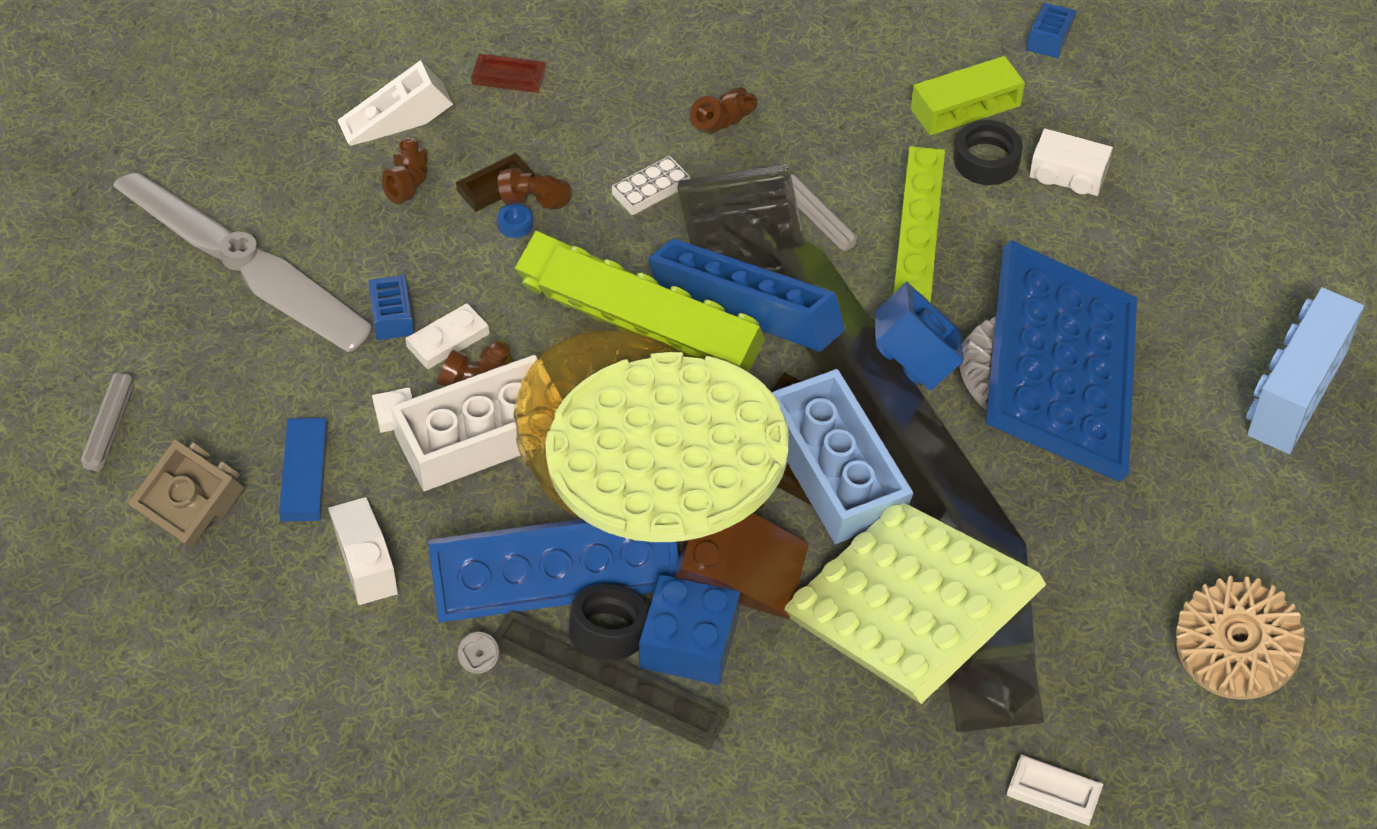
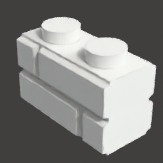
M1044 128L1033 155L1029 177L1038 179L1043 184H1056L1071 188L1079 194L1088 193L1098 196L1109 168L1113 147Z

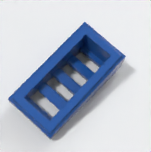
M1044 3L1029 33L1026 50L1059 59L1077 10Z
M405 275L368 280L377 340L414 334ZM394 296V297H387V298H380V299H378L379 297Z

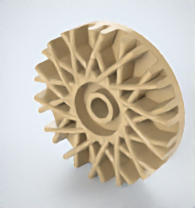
M1229 576L1227 583H1224L1219 578L1216 580L1215 586L1208 588L1207 584H1204L1202 592L1196 590L1193 594V599L1189 603L1186 601L1183 611H1180L1176 630V647L1179 659L1186 672L1196 683L1216 695L1239 700L1266 696L1285 685L1299 666L1305 640L1304 627L1301 628L1300 624L1301 615L1299 612H1295L1294 603L1289 606L1285 601V593L1283 591L1276 594L1275 586L1271 585L1270 590L1262 587L1261 579L1259 578L1253 583H1250L1249 577H1244L1243 582H1233V576Z

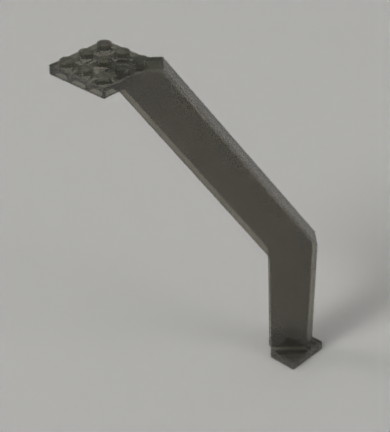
M789 164L678 181L677 189L690 244L836 293L845 331L820 352L808 347L805 348L823 374L838 369L913 491L910 506L1028 567L1027 545L917 385L904 373L903 366L894 358L892 360L887 359L877 349L874 323L825 252L804 240ZM1031 600L948 678V689L957 732L1044 723V711L1036 668Z

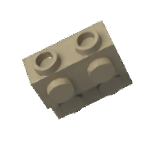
M174 440L128 502V505L192 548L214 516L222 520L245 487L236 481L240 476L237 471L220 461L217 467L208 462L212 455L194 442L187 448L177 440Z

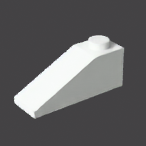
M420 60L338 119L347 143L352 146L425 125L451 107L453 103L443 82Z
M367 498L328 507L358 605L398 594L394 568L383 535Z

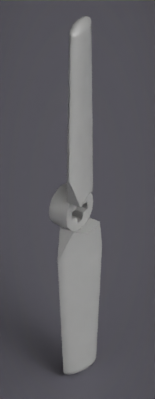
M128 173L114 182V188L192 246L222 260L227 268L240 271L241 278L254 295L341 349L351 352L363 344L369 336L372 327L370 323L286 260L257 249L256 240L251 234L240 231L231 232L224 225L141 173Z

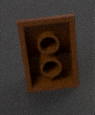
M752 513L742 521L722 531L684 541L674 578L740 591V605L789 619L790 616L784 608L797 592L809 543Z

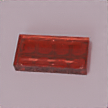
M479 54L471 77L472 85L539 93L546 71V62Z

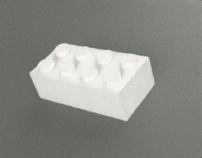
M532 355L391 406L395 436L422 490L427 491L545 447L547 432L550 431L555 419V412L562 401L536 355Z

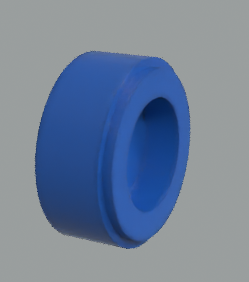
M524 205L505 206L497 215L498 229L506 237L520 238L526 236L533 229V214Z

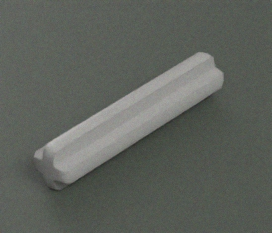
M791 174L788 178L782 180L781 191L842 251L847 252L856 246L857 235L796 175Z
M115 373L111 378L81 457V463L85 470L98 472L102 470L134 386L132 377L127 373Z

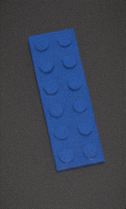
M583 519L428 540L439 623L572 604V601L580 591L589 586L599 584L620 585L633 590L638 595L654 593L659 576L674 577L678 563L677 542H646L623 538L596 528Z

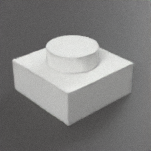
M410 387L372 395L380 433L394 430L391 406L412 399Z

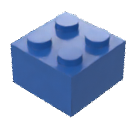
M908 282L900 287L875 311L877 349L887 359H896L903 366V371L907 377L915 384L922 383L931 391L964 361L961 330Z
M660 575L639 641L640 668L720 685L739 619L740 591Z

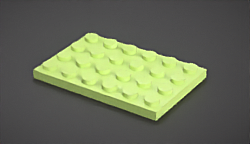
M903 502L900 505H892L885 509L881 517L865 532L857 535L853 539L852 544L836 559L828 562L822 572L807 586L799 589L794 594L793 599L787 603L784 610L788 613L791 620L922 704L1047 584L1039 572Z

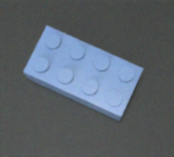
M1321 287L1314 301L1311 299L1305 301L1298 317L1302 322L1298 325L1294 323L1291 325L1284 340V344L1287 347L1284 350L1277 349L1269 366V370L1272 373L1268 376L1263 374L1256 386L1254 396L1259 397V399H1254L1246 416L1247 420L1252 421L1248 436L1291 454L1349 350L1365 305Z
M838 369L772 392L778 400L780 410L785 422H787L789 434L787 463L834 544L846 541L865 532L881 517L883 511L888 507L900 505L903 502L908 505L910 504L913 491Z

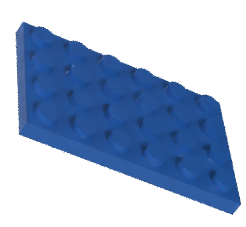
M1010 240L1003 247L986 424L1118 482L1128 476L1137 297Z

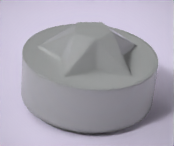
M474 632L467 635L461 641L458 647V659L465 670L474 674H486L493 671L499 664L501 647L493 636L484 632Z

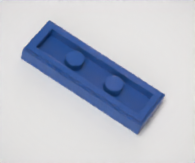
M326 418L287 419L279 508L281 522L321 521L328 428Z

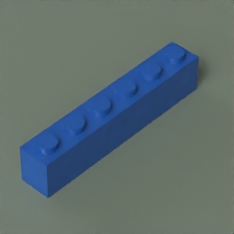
M674 238L648 258L654 279L658 282V285L670 289L671 286L681 288L691 295V299L701 303L704 300L713 301L721 305L725 309L724 312L736 317L739 313L748 315L758 321V326H760L763 332L820 352L845 331L835 292Z

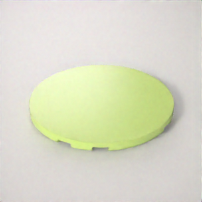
M683 352L653 353L651 358L630 363L626 359L592 374L564 398L555 412V419L550 431L547 432L546 459L549 475L555 490L564 503L581 519L596 528L619 537L646 542H676L701 538L722 531L742 521L756 511L774 492L785 471L789 454L788 427L780 410V404L772 392L760 380L744 369L727 361L706 356L705 359L683 357Z

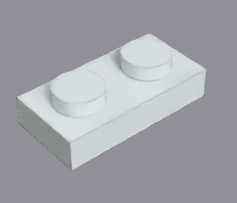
M466 303L405 338L406 347L427 369H430L447 359L452 349L461 351L489 334V325Z

